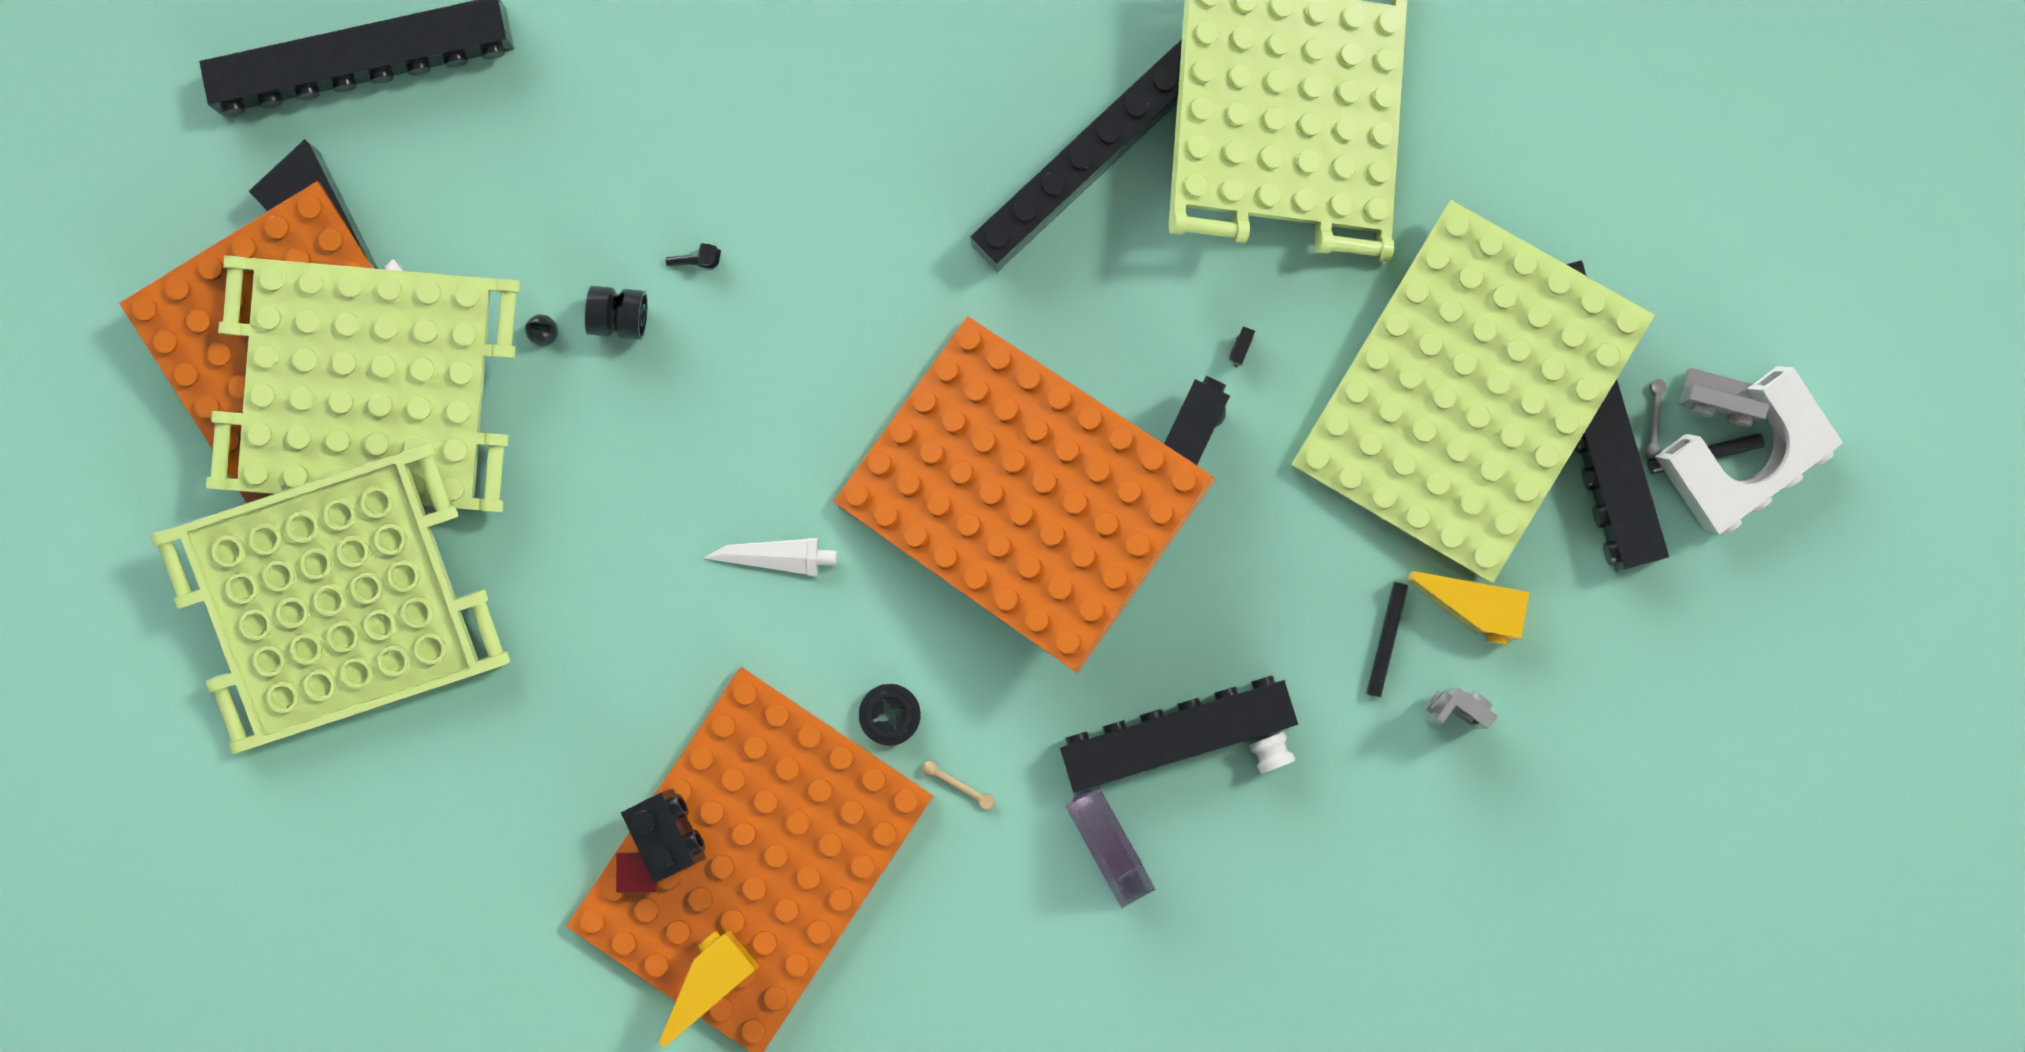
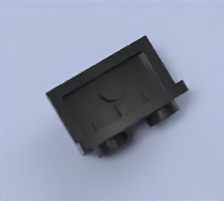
M674 789L660 792L620 812L654 884L706 859L703 852L705 851L704 840L696 829L693 830L687 818L689 814L687 804L680 794L675 793Z

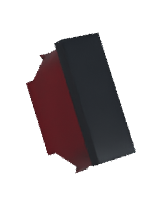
M1244 326L1237 336L1229 355V360L1233 362L1236 368L1243 364L1255 333L1254 330Z

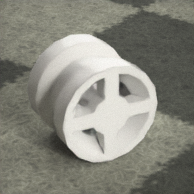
M1285 731L1248 745L1250 751L1257 755L1259 760L1257 768L1260 774L1296 760L1294 754L1288 751L1286 747L1287 736Z

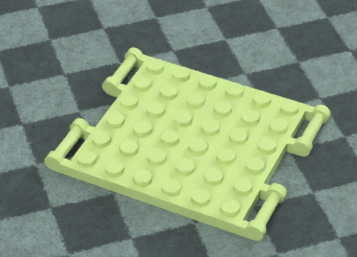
M1185 0L1169 233L1183 235L1185 232L1214 235L1229 237L1233 242L1246 243L1250 233L1248 216L1315 224L1314 249L1316 253L1329 254L1331 251L1375 256L1376 260L1391 261L1394 254L1392 231L1407 0H1391V5L1362 0ZM1186 208L1232 213V222L1187 217ZM1339 227L1376 232V239L1372 241L1333 236L1331 228Z
M224 256L223 268H227L223 322H219L218 333L249 336L243 413L212 411L211 422L215 423L211 477L206 479V488L276 494L432 442L436 452L433 458L451 506L455 505L458 509L503 512L504 500H500L504 446L508 447L509 435L480 433L486 356L515 358L516 346H512L516 293H520L521 281ZM243 270L254 271L250 324L239 323ZM491 291L501 292L497 344H487ZM231 424L242 425L237 479L227 478ZM479 444L488 445L484 499L474 498ZM418 460L407 463L422 505L434 506Z
M432 442L149 535L153 546H158L177 595L173 597L177 609L204 601L231 672L205 681L208 692L214 693L231 738L228 745L232 754L480 674L511 662L508 651H503L486 605V601L489 600L486 590H477L456 598L430 526L459 516L455 505H450L433 458L436 452ZM416 460L419 462L436 511L428 514L424 511L407 464ZM181 538L199 589L192 591L173 540ZM470 607L488 653V657L479 660L461 610ZM236 685L254 734L246 735L229 690L230 686Z

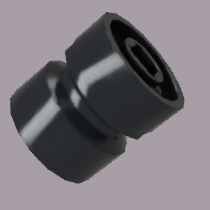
M590 286L585 305L586 334L610 336L615 331L619 338L642 340L648 312L646 291L623 289L620 294H617L615 289L611 287Z

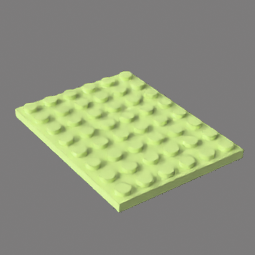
M1450 199L1291 465L1493 584L1655 314Z

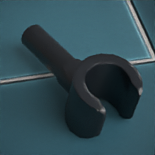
M701 243L698 255L666 257V265L691 264L714 269L719 264L721 250L717 249L715 245Z

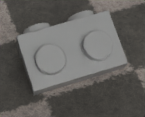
M1690 368L1686 372L1678 403L1680 406L1691 408L1690 412L1704 417H1714V415L1729 418V423L1741 427H1751L1765 420L1770 404L1753 399L1747 390L1752 385L1750 383Z
M1460 688L1446 689L1442 692L1438 690L1425 707V710L1429 712L1425 721L1430 725L1443 724L1452 712L1474 729H1489L1497 715L1489 710L1493 704L1475 691L1472 693L1464 692Z

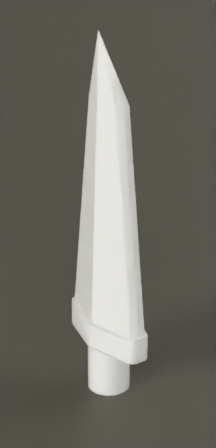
M818 538L725 545L704 559L817 577L818 565L836 566L838 555L835 550H819Z

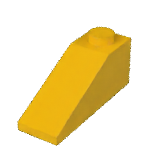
M1416 571L1408 573V583L1474 632L1487 635L1486 642L1509 645L1510 639L1522 638L1529 592Z
M730 930L722 936L715 931L698 945L702 953L694 959L661 1035L659 1043L663 1048L759 967L757 962Z

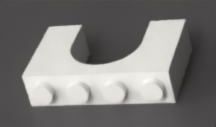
M1777 366L1747 388L1754 400L1770 404L1766 419L1773 432L1771 456L1763 469L1754 476L1739 481L1728 476L1701 436L1685 434L1655 456L1704 531L1719 535L1734 531L1741 525L1742 521L1740 519L1751 511L1756 512L1768 506L1773 500L1771 496L1782 488L1788 489L1799 483L1803 479L1802 473L1812 466H1819L1830 460L1834 455L1833 451L1843 444L1794 367Z

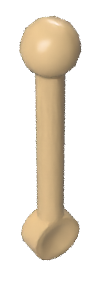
M926 761L923 764L922 769L926 775H935L979 801L983 809L987 810L994 806V798L990 794H980L938 769L934 761Z

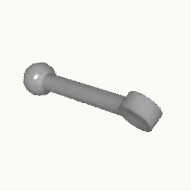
M1656 379L1650 384V391L1654 396L1650 444L1645 449V453L1649 458H1655L1661 452L1660 447L1657 445L1661 394L1667 388L1666 383L1661 379Z

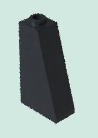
M304 139L249 190L250 194L269 211L316 181L320 182L367 260L375 269H378L323 157L307 140Z
M1207 375L1203 382L1195 379L1164 444L1195 465H1198L1231 396L1224 392L1227 385Z

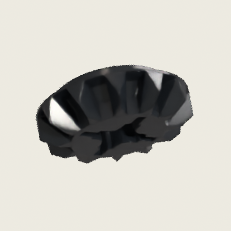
M882 684L873 688L865 695L859 708V722L864 733L872 741L886 746L898 745L907 741L915 734L921 720L920 706L916 697L911 691L897 684ZM884 698H886L887 703H890L893 709L906 708V711L901 712V715L896 717V731H894L893 726H890L888 721L874 722L875 718L884 713Z

